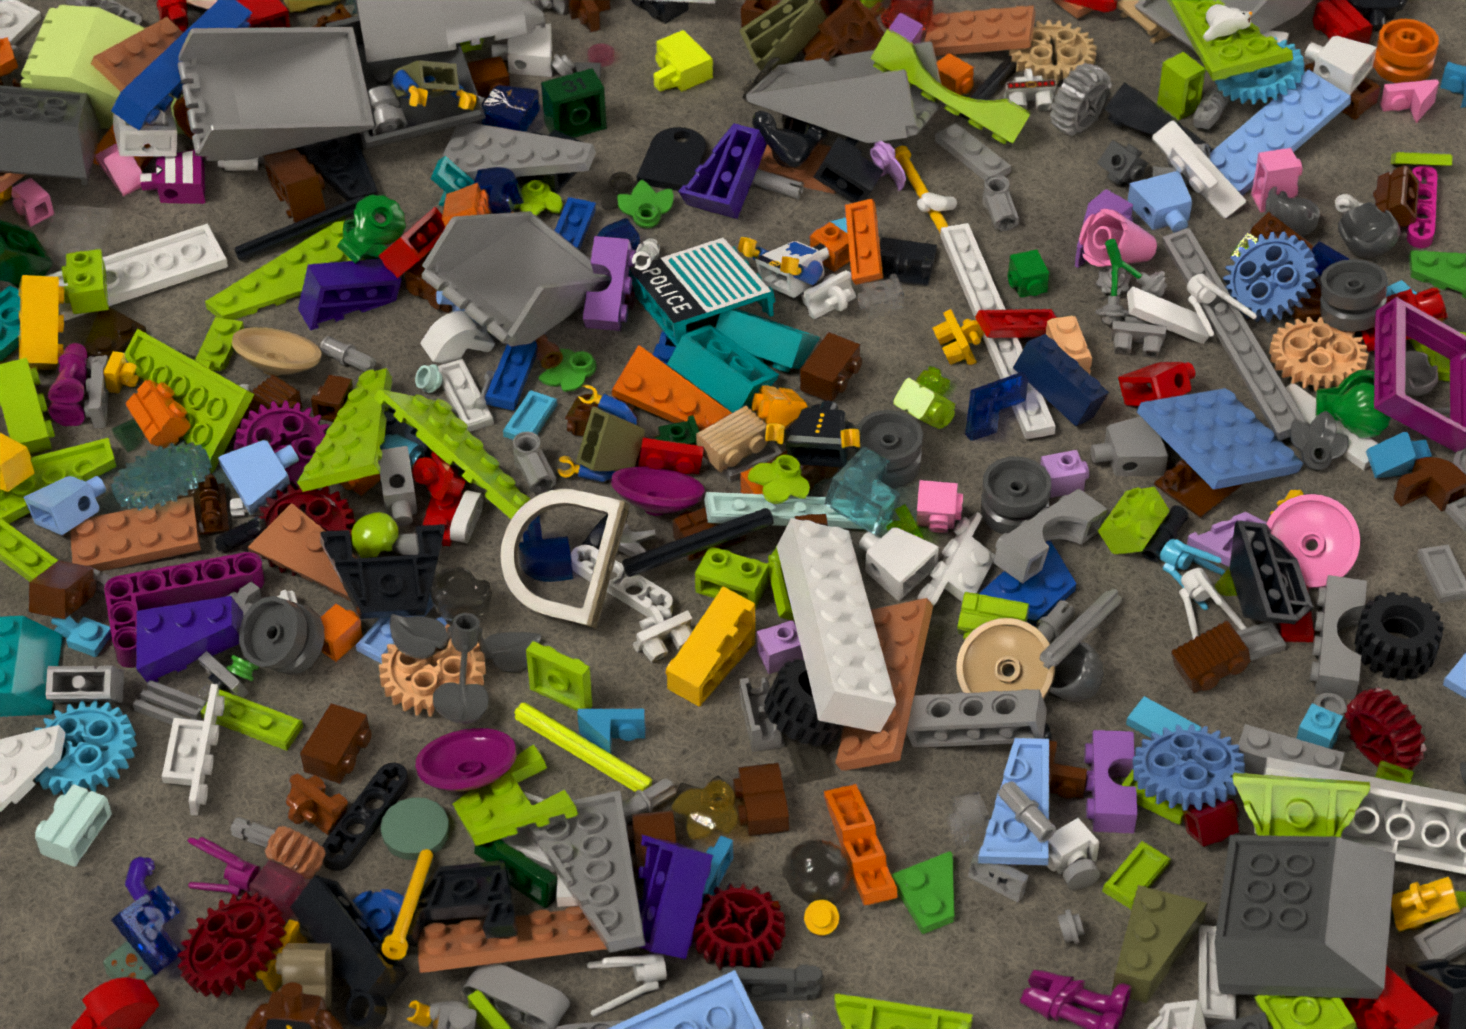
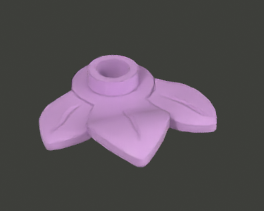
M883 141L876 142L870 150L874 164L884 170L881 176L888 173L894 180L898 190H902L905 185L906 175L900 163L895 159L896 154L893 147Z

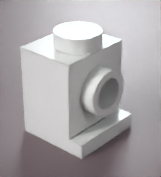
M1077 818L1056 830L1049 839L1048 865L1046 866L1051 871L1056 870L1059 874H1062L1070 864L1078 860L1089 859L1096 861L1100 841Z

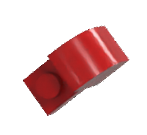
M115 978L97 986L82 999L86 1009L72 1025L71 1029H141L160 1004L143 979Z

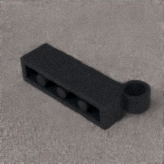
M314 875L290 908L297 916V922H299L300 927L310 933L316 941L315 943L331 944L332 969L351 987V996L346 1004V1017L349 1023L361 1028L376 1029L382 1025L387 1016L388 1008L385 998L389 999L409 972L399 960L389 959L383 954L382 945L384 940L338 881ZM369 1002V1012L364 1018V1008Z

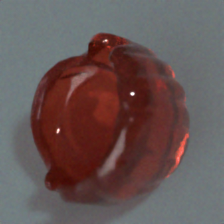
M891 0L889 7L881 13L883 27L885 29L890 28L899 13H902L923 24V31L932 20L934 0Z

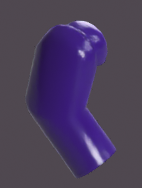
M141 856L131 861L125 880L127 890L139 907H143L153 900V895L144 881L145 877L151 876L152 870L155 869V864L151 858H143Z

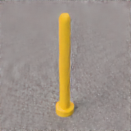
M898 146L894 149L895 159L902 166L918 197L922 198V194L929 191L910 161L911 152L908 147ZM933 209L928 211L939 233H941L942 227H948L940 211Z
M424 849L420 852L392 935L384 939L382 952L389 959H402L408 950L406 936L433 859V854L429 849Z

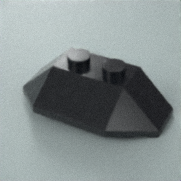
M1237 520L1234 525L1229 570L1244 618L1295 625L1313 608L1297 558L1282 541L1271 534L1272 530L1267 524Z

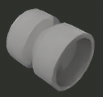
M379 86L367 91L374 121V127L371 129L374 136L406 128L407 121L402 108H399L400 103L394 88L391 86Z

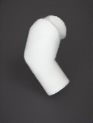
M930 192L922 194V198L917 201V206L922 212H928L930 209L935 211L954 210L957 206V201L954 197L941 196Z

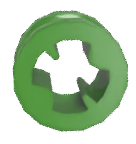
M232 655L233 663L227 666L226 669L240 677L253 681L252 673L258 670L259 666L236 655Z

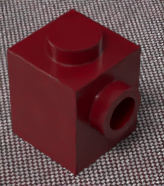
M1227 798V802L1215 799V807L1213 808L1207 803H1202L1201 810H1198L1194 804H1189L1187 811H1184L1182 808L1187 834L1203 847L1224 841L1230 835L1239 832L1237 818L1240 813L1237 804L1231 798Z

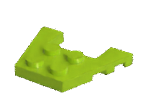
M534 744L516 756L515 762L502 777L484 787L470 790L452 804L475 846L518 834L517 828L535 823L537 827H542L550 824L549 818L564 814L566 819L579 815L575 804L565 790L535 805H531L518 785L519 782L547 769L543 757Z

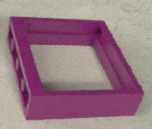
M1396 297L1375 311L1374 408L1454 452L1466 448V335ZM1406 336L1450 359V419L1405 395Z

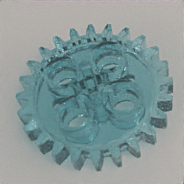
M183 441L174 446V443H170L167 448L159 446L153 452L148 450L146 451V456H136L135 462L126 463L127 469L118 470L119 476L113 477L114 483L111 484L112 492L121 507L127 506L128 510L136 507L140 511L145 506H148L150 510L158 503L164 506L169 500L177 501V496L179 495L187 496V490L197 489L196 483L205 481L204 476L210 474L209 468L212 465L205 448L202 449L200 444L195 446L194 442L186 445Z

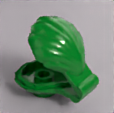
M369 195L357 202L356 209L354 210V219L344 222L343 239L338 243L337 248L355 264L361 259H380L379 255L387 248L386 245L395 242L405 231V213L395 200L389 199L385 195ZM383 215L385 222H377L375 216Z
M1357 370L1346 377L1338 387L1316 390L1315 416L1328 411L1335 420L1340 421L1346 429L1360 438L1380 435L1389 426V421L1391 420V417L1374 408L1375 372Z

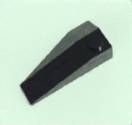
M1125 82L1104 108L1110 113L1108 119L1120 128L1124 124L1130 128L1154 135L1170 121H1175L1195 144L1206 143L1188 128H1184L1173 116L1162 111L1163 108L1137 88ZM1208 145V146H1209V149H1210V152L1213 151L1214 148H1212L1210 145Z
M1431 959L1406 964L1405 972L1412 989L1439 1013L1435 1025L1439 1029H1466V965H1448L1447 959Z

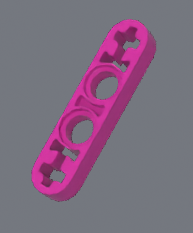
M1419 165L1412 171L1419 180L1418 195H1425L1429 199L1423 200L1418 198L1417 214H1424L1428 218L1416 217V222L1407 226V242L1416 248H1427L1432 244L1435 233L1438 175L1434 168L1427 165ZM1422 177L1426 178V184H1421ZM1418 229H1423V236H1419Z

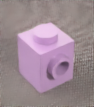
M1077 450L1041 456L1040 464L1046 468L1051 477L1050 498L1069 495L1077 489L1084 492L1085 480L1089 479V469L1087 463L1081 461Z
M793 620L757 631V652L768 674L778 672L788 661L793 662L796 659L804 661L796 625Z

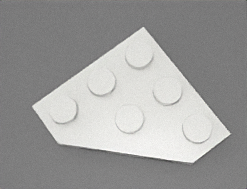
M59 725L0 739V812L11 801L17 804L36 785L32 780L46 767L52 769L61 760L66 732Z

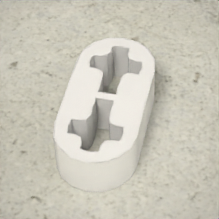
M465 491L451 523L450 539L452 541L469 542L483 509L484 496L482 493Z

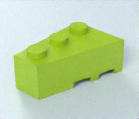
M27 358L0 364V403L9 437L26 446L29 453L33 454L52 449L49 438L55 437L51 420L45 421L42 412L48 411L44 394H37L35 386L41 385L36 367L30 368Z

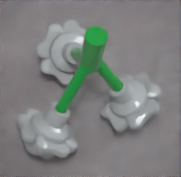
M1109 239L1105 242V246L1112 266L1099 270V278L1096 281V285L1102 287L1101 292L1103 294H1111V296H1108V304L1095 310V313L1101 316L1104 324L1113 325V321L1123 322L1124 316H1130L1129 311L1124 310V307L1119 305L1121 291L1127 292L1129 290L1130 274L1136 277V281L1142 285L1141 290L1157 297L1163 296L1167 284L1164 271L1155 272L1148 276L1144 272H1138L1123 261L1116 240Z

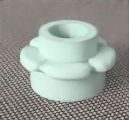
M435 364L421 366L416 373V386L427 393H433L442 383V374L438 371V366Z

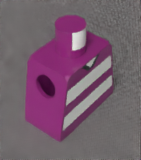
M195 149L179 152L177 156H160L156 159V173L140 174L142 191L157 189L161 203H206L203 156H196Z

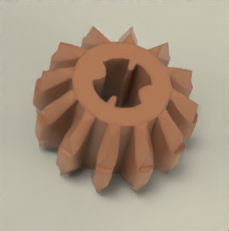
M285 826L278 827L275 833H272L265 849L267 858L273 861V863L305 879L313 878L322 866L326 855L324 848L318 845L317 842Z

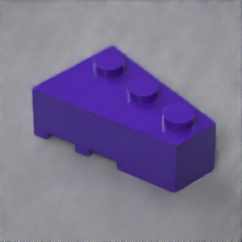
M734 123L712 149L713 153L703 166L700 164L695 170V176L686 186L683 185L678 191L685 204L738 219L767 146L760 130Z
M232 596L137 611L136 670L147 683L150 680L159 682V677L174 670L180 672L186 669L187 664L198 660L206 651L211 656H214L239 644V629L243 620V611Z

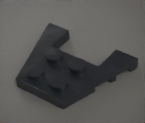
M444 524L416 526L415 536L418 555L353 558L349 530L320 532V543L360 619L388 618L392 614L397 616L425 615L443 541Z
M504 860L438 867L423 885L406 936L408 946L417 945L425 922L433 920L446 922L463 917H486L483 925L486 939L517 936L518 929L509 875ZM392 929L386 930L382 937L383 940L387 936L392 935Z

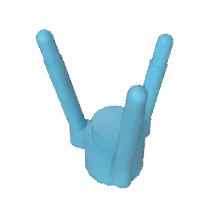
M1178 539L1169 540L1160 553V560L1165 562L1162 569L1171 574L1183 588L1184 586L1181 583L1182 576L1177 570H1186L1192 562L1220 575L1226 574L1224 569L1206 561L1221 563L1222 559L1220 557L1186 545ZM1195 601L1203 610L1208 609V605L1204 601Z

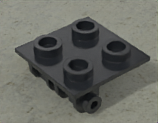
M881 237L882 280L928 286L937 245Z

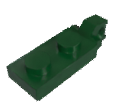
M501 839L475 846L474 854L486 862L504 860L508 870L510 886L543 908H547L555 900L557 877L548 869L530 860L522 852L515 850Z

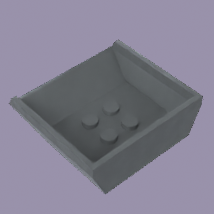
M359 16L326 23V27H353L367 91L379 86H391L395 69L421 60L456 64L459 84L464 87L465 92L474 94L477 97L474 110L458 107L460 97L454 98L451 94L427 99L425 107L421 104L412 106L409 104L410 99L398 98L399 108H402L407 121L406 128L376 136L373 135L371 129L356 133L362 151L444 131L486 118L460 43H456L457 49L367 63Z
M0 86V172L81 179V185H87L100 138V123L88 94Z
M1230 835L1214 940L1219 993L1378 999L1384 990L1396 854L1340 837Z

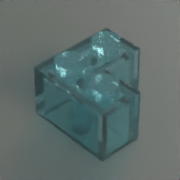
M863 446L832 479L824 505L877 536L891 521L901 495L883 483L890 461Z

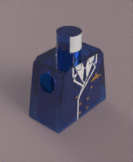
M498 85L493 88L488 98L478 96L486 117L482 119V125L527 132L540 111L539 90Z

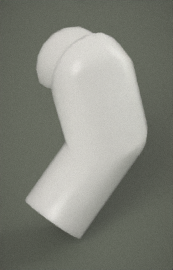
M1341 194L1335 200V208L1343 214L1364 204L1358 202L1349 194Z

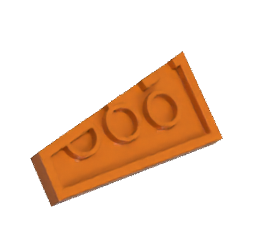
M640 345L636 348L612 388V396L673 423L688 421V416L694 415L699 432L732 414V412Z

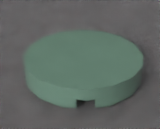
M412 797L399 801L388 809L382 818L380 830L384 844L393 855L404 860H418L420 852L424 849H429L431 852L434 851V854L442 849L448 840L450 826L445 810L437 802L427 798Z

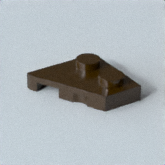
M109 307V310L99 311L84 345L87 351V358L89 356L107 355L109 360L113 351L124 353L137 329L147 333L145 326Z

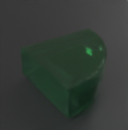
M134 418L112 429L114 437L127 453L139 445L144 434Z

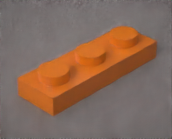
M873 199L845 205L852 281L855 285L883 279L876 204Z

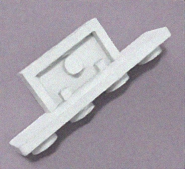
M1170 121L1153 135L1152 140L1170 159L1173 167L1178 172L1183 173L1189 180L1192 188L1196 192L1201 193L1223 218L1230 217L1245 205L1246 199L1175 121Z
M975 513L969 519L964 517L954 529L956 533L955 538L950 540L942 551L944 558L931 571L930 576L933 579L921 590L918 599L928 598L934 606L944 588L961 602L965 592L977 593L995 557L991 551L972 537L983 517L980 513Z
M211 684L204 721L173 718L162 773L163 783L191 786L189 795L190 814L196 816L198 815L200 804L205 805L207 801L208 785L204 784L205 775H211L214 756L210 755L211 745H217L219 737V725H215L217 716H222L224 711L225 698L224 696H219L218 684Z

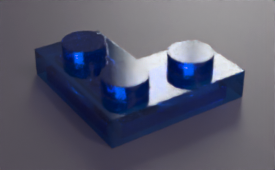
M1023 372L971 390L965 435L970 441L997 433L1000 410L1026 401L1029 379Z
M160 885L153 888L111 919L120 933L155 975L178 959V954L182 952L162 928L181 911Z

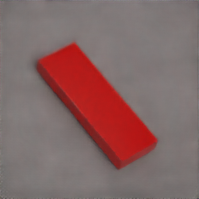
M1052 309L979 310L975 316L987 338L1039 337L1047 333V321L1057 318Z

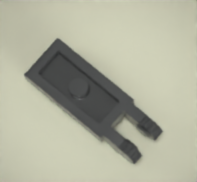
M801 964L795 970L794 968L722 967V976L734 970L736 971L750 1001H807L808 999L812 1001V999L816 1000V998H819L822 992L820 982H822L823 973L820 967H816V965Z

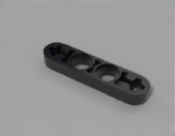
M395 762L383 765L322 845L326 854L323 863L329 870L340 871L351 865L382 823L385 813L396 804L408 787V775L403 765ZM395 776H398L399 780H395L393 778ZM387 777L393 779L389 784H387ZM372 799H380L384 802L378 809H368L365 806ZM359 823L365 826L364 831L359 834L353 835L347 832V829L353 824ZM341 848L343 849V856L337 854L334 858L331 857V852L338 853Z

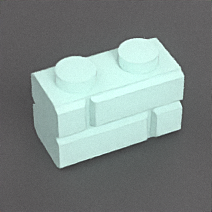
M77 785L71 786L66 795H60L55 802L54 812L47 821H41L36 829L35 839L40 853L76 867L112 815L107 798L96 792H89L87 789Z

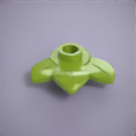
M539 180L526 183L522 190L513 193L507 200V209H521L522 212H532L535 216L544 209L560 214L563 206L561 197L551 192L548 184Z
M781 455L772 463H759L748 474L749 481L763 485V496L771 504H782L791 495L805 499L810 490L808 481L801 476L799 461L790 455Z

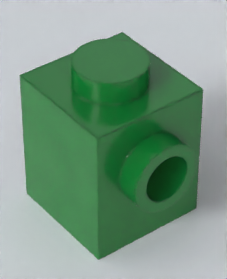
M1037 249L1010 255L1007 274L1008 283L1012 289H1016L1020 298L1037 296L1047 292L1049 271Z

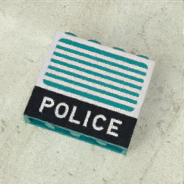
M724 238L652 260L650 266L645 270H638L635 266L629 268V276L632 277L631 290L634 296L676 347L682 335L686 334V324L746 304L757 302L762 307V311L766 312L769 317L774 316L773 303L776 302L773 289L765 285L759 273H755L750 268L746 259L743 260L738 254L737 249L734 246L731 247Z

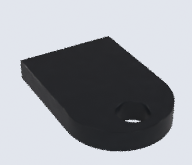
M685 127L668 128L656 134L651 141L637 174V184L643 180L650 187L672 189L673 191H679L683 185L686 186L695 176V170L700 164L702 165L706 156V142L703 136L697 131ZM680 138L688 139V140L685 141V142H678V141H676L677 139H680Z

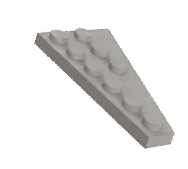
M468 123L455 128L442 157H448L473 180L589 171L596 151L593 144Z
M621 791L572 800L579 814L575 817L566 819L565 815L562 814L549 818L550 824L542 827H537L535 823L525 825L608 951L611 953L645 946Z

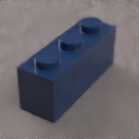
M1046 334L1028 341L1013 366L1014 370L1076 427L1092 419L1109 394L1096 378L1087 373L1074 358L1070 357L1058 346L1055 340L1049 338Z

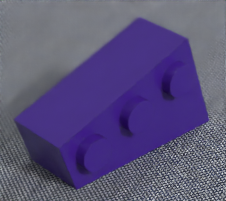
M381 259L360 260L357 264L353 261L308 264L298 310L311 331L317 329V324L333 318L335 322L343 320V315L360 310L363 313L395 302L401 278H397L389 271Z
M642 835L641 846L647 847L645 867H639L638 878L644 879L643 897L638 902L645 946L640 947L651 952L686 959L688 949L693 941L696 918L702 907L705 884L711 873L713 855L678 843Z

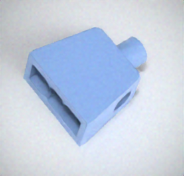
M1174 171L1130 183L1128 202L1133 204V210L1153 230L1169 226L1173 233L1187 228L1192 200L1180 172Z
M262 440L218 457L223 471L250 515L257 512L259 506L263 507L267 503V497L273 499L277 496L276 490L283 491L288 487L290 480L285 468L299 461L291 445L274 453L267 440Z
M68 476L25 496L24 499L36 525L63 535L99 511L96 497L105 493L106 487L98 476L86 482Z

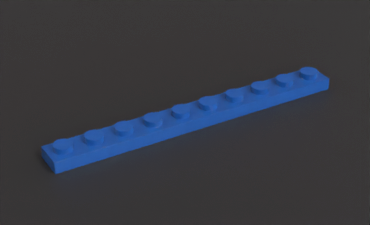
M568 197L555 228L558 234L579 250L595 214L596 203ZM535 340L532 343L517 346L507 344L485 396L486 405L515 411L537 356L538 346Z

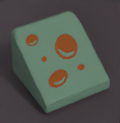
M127 940L103 961L106 973L111 979L129 977L143 979L146 982L157 973V969L131 940Z

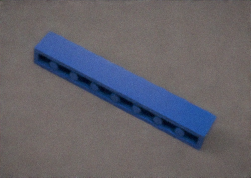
M218 0L120 92L111 111L138 131L147 123L152 125L158 118L160 110L165 112L172 104L174 97L179 99L183 94L182 86L184 84L181 83L178 63L181 61H179L178 55L190 30L193 28H249L250 24L247 21L252 12L236 0Z

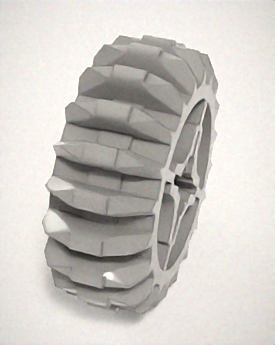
M1084 63L1078 65L1074 71H1070L1067 78H1064L1061 87H1058V93L1054 96L1055 100L1051 105L1052 111L1050 112L1051 123L1059 131L1073 136L1076 133H1082L1083 130L1098 120L1105 105L1108 104V97L1111 95L1112 83L1108 73L1097 65Z

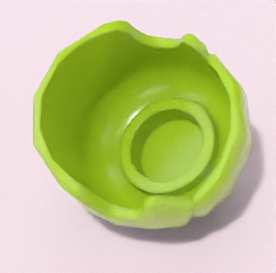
M374 512L361 517L354 524L351 531L352 544L355 551L361 558L377 557L382 551L390 552L392 545L398 538L397 523L390 515L382 512Z

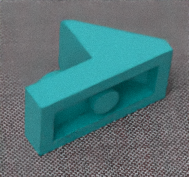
M446 156L438 160L430 178L444 190L438 204L439 206H444L446 194L476 183Z

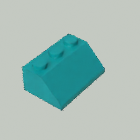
M731 309L720 313L716 325L718 331L761 362L764 359L774 362L773 368L785 372H790L791 368L800 369L820 339L817 335L740 309Z
M711 325L682 335L667 363L675 372L698 386L700 390L713 397L732 413L744 406H748V409H751L753 396L759 392V388L762 385L772 386L779 377L777 372Z
M0 616V717L52 715L54 702L46 699L48 666H59L63 636L25 616Z

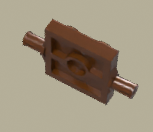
M846 0L817 26L830 44L821 52V57L827 55L823 59L830 61L836 54L840 56L874 50L885 34L876 19L885 11V7H881L883 4L877 2L869 9L860 0Z

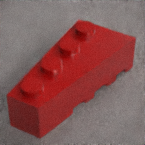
M1387 965L1384 990L1378 999L1341 998L1355 1020L1358 1029H1433L1439 1014Z

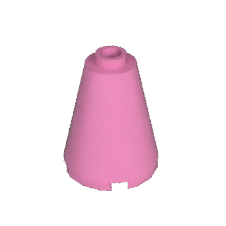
M1101 209L1097 214H1091L1082 226L1079 242L1080 245H1083L1084 253L1082 255L1084 259L1091 265L1098 267L1112 266L1105 246V242L1109 239L1116 240L1122 260L1127 264L1147 262L1156 253L1157 243L1154 236L1115 210Z

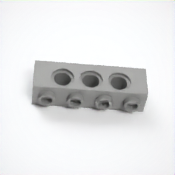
M1040 689L917 695L913 698L906 733L912 747L918 748L1013 744L1015 738L1043 739L1047 709Z

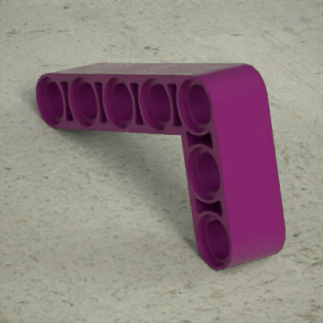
M244 552L124 574L109 579L105 584L104 591L112 641L118 663L126 668L137 666V611L226 597L233 592L238 594L239 589L250 582L261 589L265 578L260 556L252 552Z

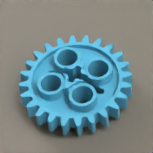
M1286 39L1280 43L1277 41V45L1282 49L1287 47L1293 51L1292 61L1257 69L1249 73L1230 76L1226 79L1215 80L1218 90L1223 91L1224 97L1230 95L1231 101L1240 98L1242 104L1248 99H1251L1252 104H1255L1257 99H1261L1263 103H1266L1268 97L1278 100L1277 94L1288 95L1287 88L1296 89L1295 83L1302 81L1301 75H1304V60L1300 49H1295L1294 43L1287 45Z
M83 700L80 702L78 709H73L72 705L68 704L66 713L62 714L60 711L55 710L56 718L54 720L43 719L46 724L45 728L59 725L66 732L61 760L52 769L46 767L34 778L44 790L50 788L53 795H56L61 790L66 795L73 785L85 789L89 788L93 792H96V785L100 783L107 788L109 786L107 779L110 776L119 779L120 776L117 770L119 768L128 769L129 765L126 759L134 758L135 756L131 748L137 746L134 739L136 733L127 715H123L119 707L112 709L109 702L100 707L98 701L94 700L91 706L87 707ZM35 728L34 731L44 728Z

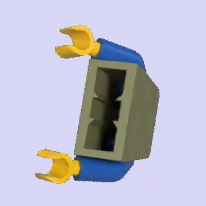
M418 60L395 69L393 72L391 87L395 89L396 96L398 98L410 99L409 104L412 106L421 104L425 107L427 99L451 94L454 98L460 97L458 107L474 110L477 97L474 94L465 92L464 87L459 84L457 66L454 63Z
M583 385V387L591 389L593 395L589 400H585L580 396L578 398L586 404L594 402L598 404V407L592 406L576 462L580 465L574 464L571 457L562 456L559 458V461L569 463L571 467L568 470H557L559 475L564 478L570 477L575 473L580 478L604 482L611 479L612 475L620 469L635 467L637 457H640L645 430L636 425L637 417L627 404L609 395L603 394L601 396L597 394L596 389L591 385Z

